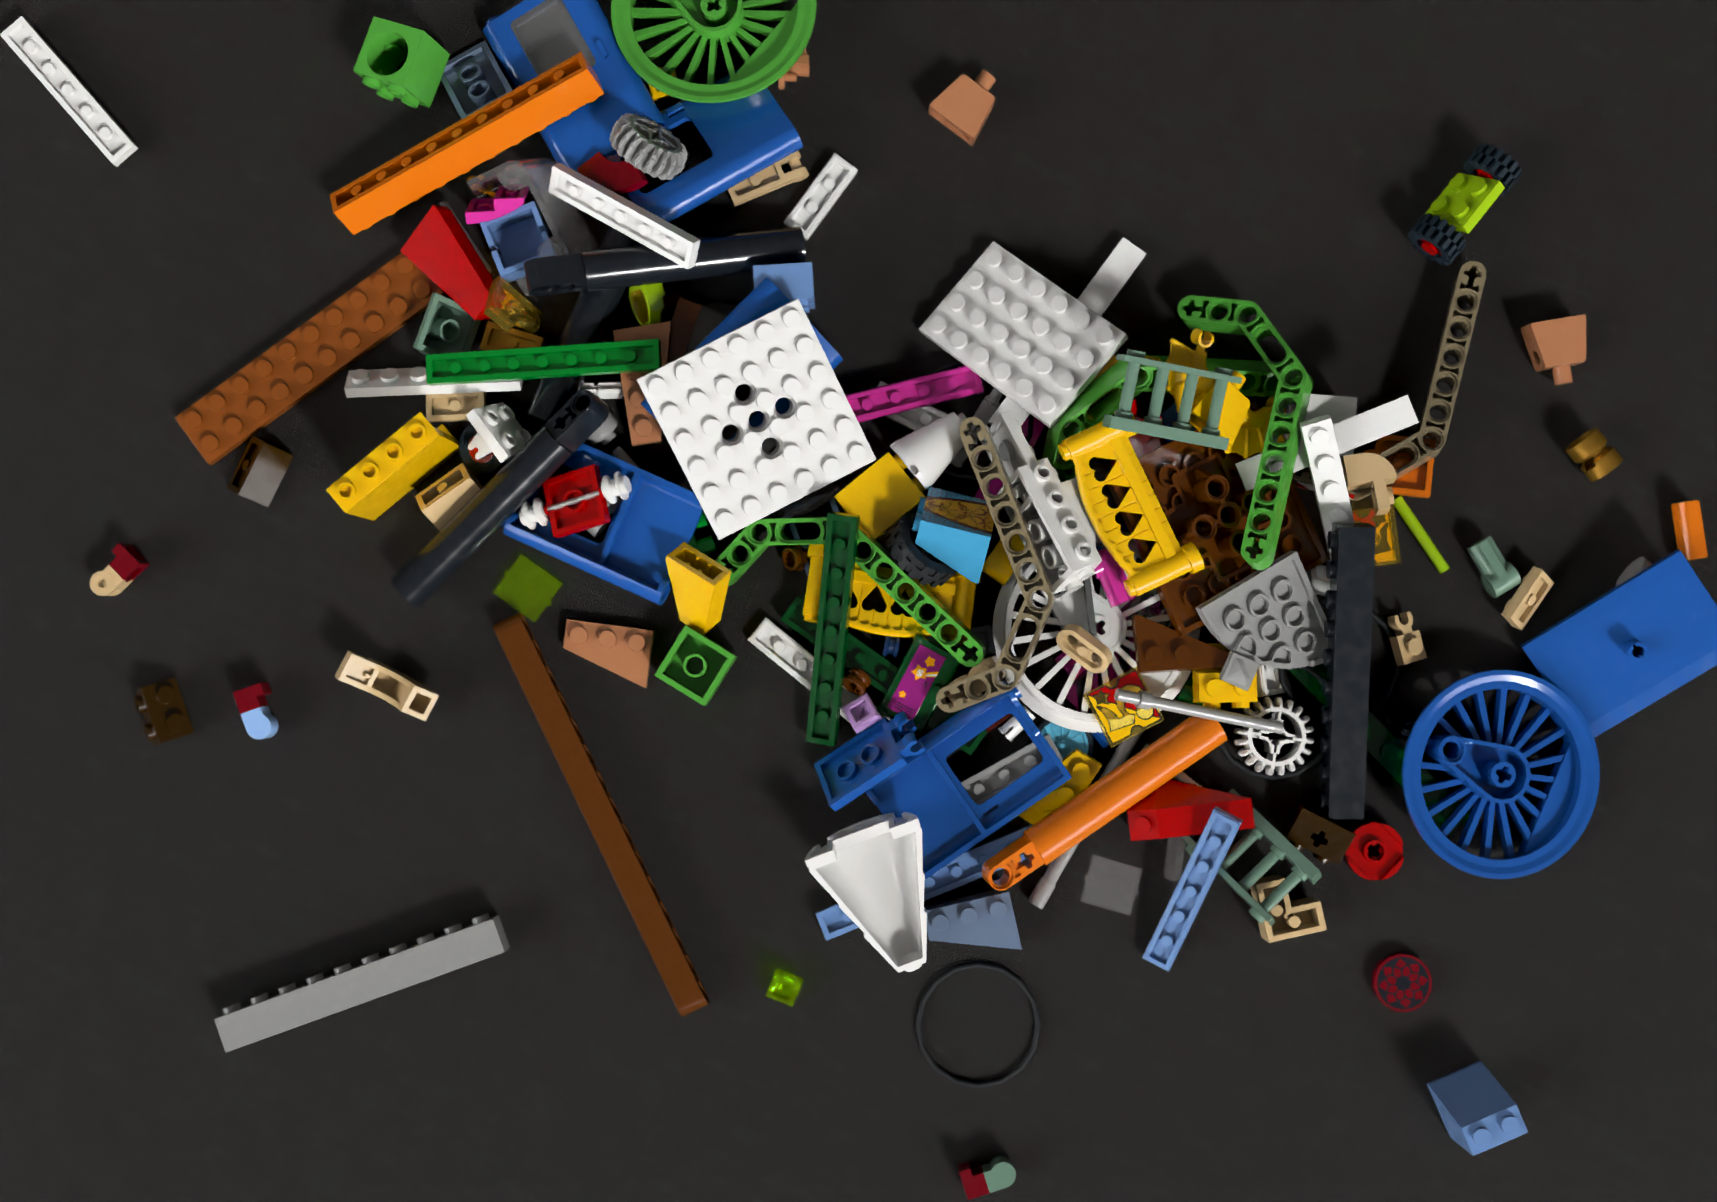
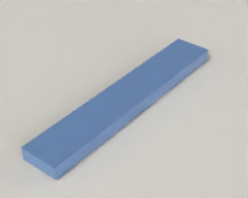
M1215 806L1146 948L1143 959L1169 972L1243 821L1242 819Z

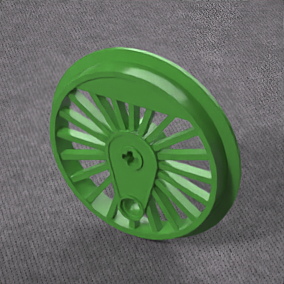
M637 0L611 1V20L614 35L624 58L631 68L644 81L669 96L696 103H723L742 99L762 91L775 83L788 72L802 55L813 32L817 11V0H798L790 11L755 10L789 0H657L669 4L672 8H636ZM634 18L678 19L634 31ZM752 21H778L780 23L774 29ZM745 30L763 35L767 38L762 43ZM679 31L645 53L638 44L639 41ZM737 36L756 49L751 56L741 45ZM688 39L662 69L652 62L657 57ZM699 42L684 79L681 80L671 76L672 72ZM727 42H731L744 61L743 66L736 74ZM710 44L707 84L692 83L706 48ZM717 45L722 46L730 76V81L724 84H715Z

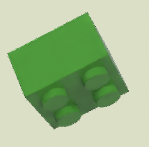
M685 625L654 676L701 705L707 706L738 656Z

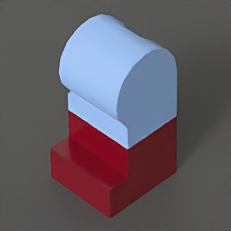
M260 682L232 692L248 735L257 740L273 737L277 733L279 725L276 717L270 713L265 698L266 695L272 693L269 682Z

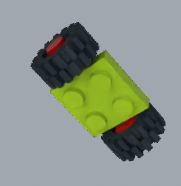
M1488 143L1479 144L1464 163L1463 169L1466 170V174L1457 173L1440 196L1431 204L1428 211L1422 215L1408 233L1410 243L1416 245L1414 248L1417 251L1423 252L1422 255L1424 257H1430L1432 262L1436 260L1439 265H1451L1466 246V240L1461 237V232L1469 234L1498 196L1506 195L1522 176V169L1518 167V162L1512 161L1513 157L1510 154H1504L1503 149L1497 150L1495 145L1491 144L1489 146Z

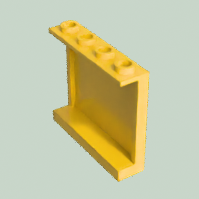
M419 412L329 486L326 491L345 513L374 521L459 451V442L445 425L441 424L438 428H435Z

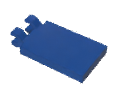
M904 711L898 713L891 721L883 717L882 720L873 724L814 764L828 805L835 812L907 765L905 757L917 756L925 751L922 740L917 741L913 733L917 729L912 719L908 720Z

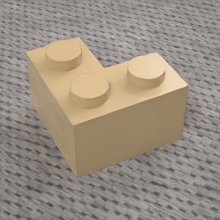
M1278 874L1261 877L1250 888L1252 898L1260 904L1285 878ZM1287 894L1269 912L1275 921L1272 926L1266 921L1262 924L1258 922L1261 938L1268 943L1327 930L1321 901L1312 896L1290 901L1289 894Z

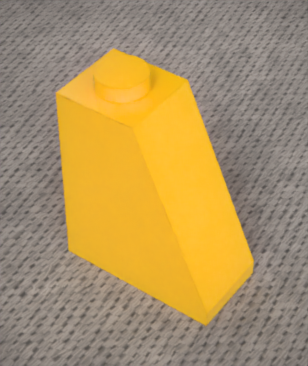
M683 542L666 556L665 561L680 621L704 636L721 621L731 570L686 542Z

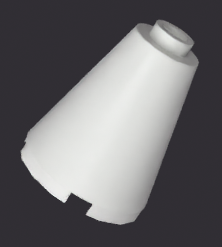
M952 412L894 441L890 445L895 454L901 458L908 470L920 481L926 490L929 489V486L932 487L963 447L959 434L960 424L966 419L963 413L957 416Z

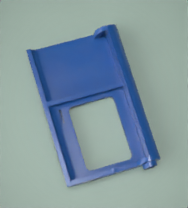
M583 443L562 465L577 470L595 464L600 468L601 478L608 475L611 479H614V473L619 471L623 476L626 475L629 478L632 487L627 500L620 498L604 540L601 543H597L577 533L561 538L553 537L550 521H548L546 526H542L537 522L536 529L531 530L520 521L519 510L521 506L501 526L504 528L503 533L508 537L661 606L672 588L665 561L666 556L683 542L690 544L703 509L694 492ZM542 485L526 500L531 506L534 498L538 497Z
M1004 680L1002 681V683L1006 685H1011L1013 683L1011 682L1007 684ZM1017 687L957 712L919 739L922 740L925 747L923 753L917 756L905 757L907 765L866 791L868 797L882 814L894 813L896 818H900L903 812H909L917 816L922 828L923 872L926 879L1072 778L1018 699L1022 697V694ZM1012 714L1037 747L1043 760L1036 767L984 803L976 804L948 765L946 758L1005 715Z

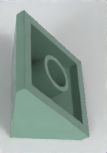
M433 292L413 348L424 355L470 352L481 320H474L455 301Z

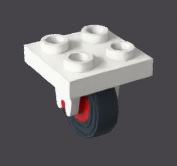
M503 402L474 408L466 415L472 425L467 427L460 436L459 453L464 464L471 471L479 474H491L500 470L532 437L515 419L512 409Z

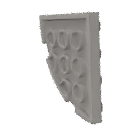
M1288 551L1273 560V563L1267 569L1253 572L1195 607L1202 622L1222 645L1231 652L1244 656L1260 665L1278 669H1292L1306 666L1312 667L1323 663V651L1328 649V637L1324 635V622L1327 619L1297 551Z

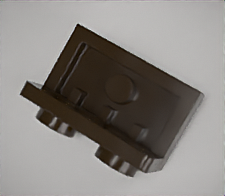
M176 678L147 685L136 691L137 696L133 698L137 712L144 715L146 724L143 725L144 734L148 741L153 742L154 746H159L164 742L194 733Z

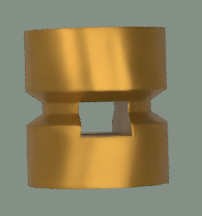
M1597 427L1582 434L1565 449L1575 463L1582 464L1581 471L1590 482H1595L1604 477L1623 461V458L1613 446H1606L1607 439Z

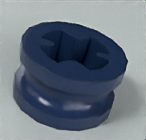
M885 636L882 656L886 657V655L891 654L893 658L897 659L900 637Z

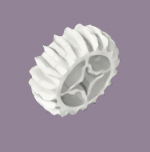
M1264 697L1263 706L1259 701L1252 702L1255 711H1252L1250 708H1244L1243 711L1246 715L1261 718L1265 714L1272 712V717L1268 718V720L1283 723L1284 720H1281V714H1283L1293 724L1295 734L1286 732L1283 727V731L1279 735L1286 736V739H1274L1273 743H1271L1272 739L1261 736V734L1273 732L1244 726L1243 729L1235 728L1234 733L1242 734V739L1234 740V744L1244 745V748L1239 750L1238 755L1242 757L1249 754L1245 764L1250 766L1256 762L1254 770L1261 772L1265 767L1266 775L1271 776L1274 773V769H1276L1278 775H1284L1285 766L1289 771H1295L1293 761L1303 765L1305 761L1300 754L1310 755L1311 751L1304 747L1306 743H1314V739L1306 738V733L1314 731L1313 727H1304V724L1310 720L1309 716L1305 715L1299 718L1303 708L1297 706L1292 710L1293 701L1287 700L1283 705L1282 697H1275L1273 704L1270 697ZM1252 738H1258L1263 741L1264 752H1267L1266 759L1256 751ZM1294 743L1291 750L1285 756L1276 759V754L1280 753V749L1284 744Z

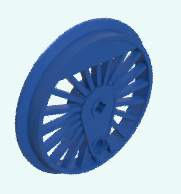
M1489 670L1478 672L1461 678L1444 688L1428 703L1417 718L1410 732L1403 757L1402 786L1404 799L1412 822L1422 839L1448 864L1461 871L1484 878L1513 879L1536 873L1556 862L1572 848L1586 829L1593 814L1599 792L1600 763L1594 736L1583 714L1574 702L1556 686L1542 678L1520 671ZM1496 689L1491 737L1483 691ZM1508 689L1520 693V696L1503 735ZM1473 695L1481 739L1461 703V700ZM1531 699L1541 709L1513 741ZM1453 708L1469 738L1462 737L1442 718L1449 709ZM1550 716L1557 728L1519 751L1544 720ZM1436 725L1447 734H1437L1430 737ZM1562 736L1564 742L1559 754L1527 761L1526 758ZM1447 743L1449 750L1447 755L1445 756L1443 753V748ZM1425 749L1428 758L1434 763L1422 762ZM1554 763L1549 776L1531 774L1530 768ZM1421 768L1442 770L1452 778L1422 785ZM1530 780L1546 782L1543 792L1529 786ZM1456 785L1462 786L1427 808L1423 793ZM1525 792L1539 798L1536 807L1523 796ZM1467 795L1444 824L1438 828L1432 816ZM1514 801H1517L1532 816L1528 826ZM1474 804L1456 846L1446 836ZM1506 808L1523 838L1518 852L1515 853ZM1484 810L1478 857L1466 851ZM1495 812L1504 856L1490 857Z

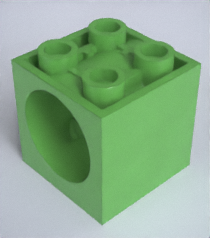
M374 16L353 71L363 78L362 83L376 89V94L384 99L393 101L395 97L413 108H418V105L430 108L450 54L424 30ZM406 59L402 68L396 72L400 63Z

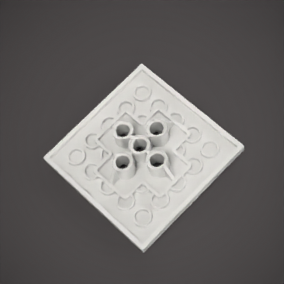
M795 299L636 379L718 540L877 460L799 299ZM741 384H747L750 388L749 397L743 401L738 400L735 395L736 388ZM785 397L788 399L790 406L788 411L780 414L775 409V403L778 399ZM754 411H761L764 417L762 424L752 427L749 424L750 414ZM729 424L735 425L737 428L736 437L732 440H725L722 436L723 428ZM766 438H774L777 443L775 450L771 453H765L762 450L763 441Z

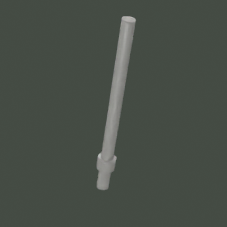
M1116 689L1114 694L1116 701L1135 704L1136 708L1150 710L1155 708L1281 734L1283 731L1282 722L1153 696L1152 692L1139 690L1137 693Z

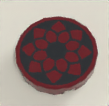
M1396 952L1377 963L1372 973L1371 985L1376 997L1384 1006L1396 1012H1410L1418 1009L1427 1001L1432 991V977L1428 967L1422 960L1408 953Z

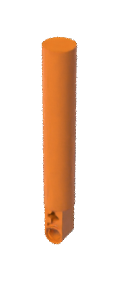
M1195 716L1189 717L1025 830L1023 836L983 864L981 870L982 877L995 890L1004 891L1043 864L1048 865L1226 742L1227 736L1218 721ZM1024 852L1025 860L1020 862L1021 857L1019 855ZM998 868H1003L1004 873L1002 877L998 880H992L993 872Z

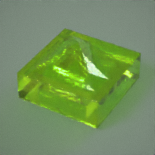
M776 968L765 996L793 1007L804 978Z

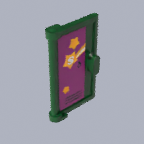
M916 633L911 647L876 709L886 717L891 716L893 718L898 713L904 711L908 720L912 719L914 721L916 730L923 733L937 707L936 697L940 687L943 688L949 685L960 662L945 649L931 643L923 635Z

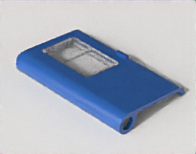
M524 0L502 15H495L485 22L486 26L483 28V33L515 89L579 52L583 53L597 74L604 91L603 95L595 101L573 111L569 116L562 117L548 125L544 130L539 131L556 163H562L579 173L577 168L598 152L606 155L614 151L615 149H613L612 143L609 140L612 127L621 115H625V113L638 114L640 117L645 116L648 120H654L658 125L665 123L641 77L624 58L617 44L613 28L597 0Z

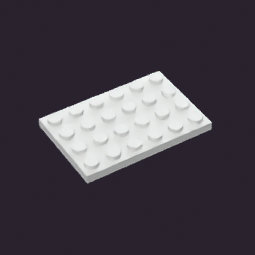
M994 241L919 328L924 336L1050 429L1053 428L1128 339L1126 333Z

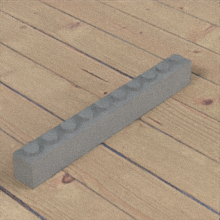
M485 913L473 918V924L463 928L461 923L445 928V934L438 937L430 933L417 938L418 944L407 947L406 943H402L389 948L390 954L379 957L378 953H374L362 958V964L352 967L351 963H347L334 968L335 974L324 977L322 972L306 978L307 984L296 987L294 982L279 988V994L269 997L268 993H263L251 998V1004L241 1007L239 1002L222 1009L224 1014L214 1019L225 1053L504 953L510 946L499 915L490 917L489 913Z

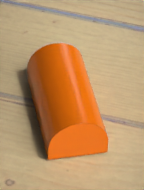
M1693 500L1671 504L1677 549L1681 550L1686 560L1707 558L1708 553L1700 501Z

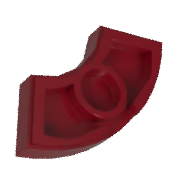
M598 152L577 168L580 174L617 194L630 193L648 184L645 174L640 169L634 168L629 162L609 161L601 152Z

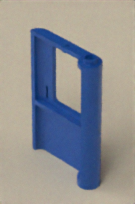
M729 74L716 80L715 84L728 83L730 81ZM768 88L751 96L723 103H696L680 100L660 111L665 120V123L660 126L669 131L686 121H691L713 153L712 157L648 193H642L637 189L626 194L634 204L667 222H671L803 148V144L795 127ZM617 150L605 155L609 161L622 162V156L617 154Z

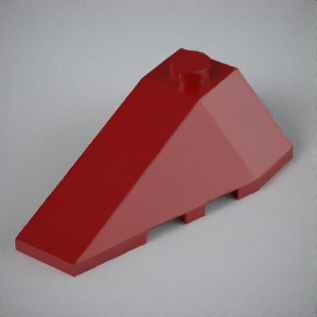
M1169 780L1127 809L1131 841L1202 834L1215 806L1243 820L1238 830L1255 828L1252 798L1221 790L1208 789L1196 784Z

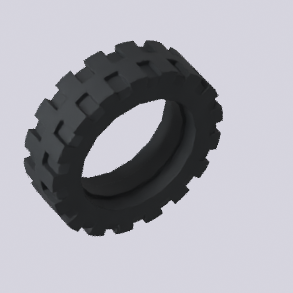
M917 511L906 512L887 532L886 538L889 540L886 543L887 547L891 549V557L893 560H897V565L902 571L908 572V576L913 580L916 578L920 584H929L930 587L942 586L957 571L937 559L938 563L929 560L917 549L910 536L917 537L918 532L912 531Z

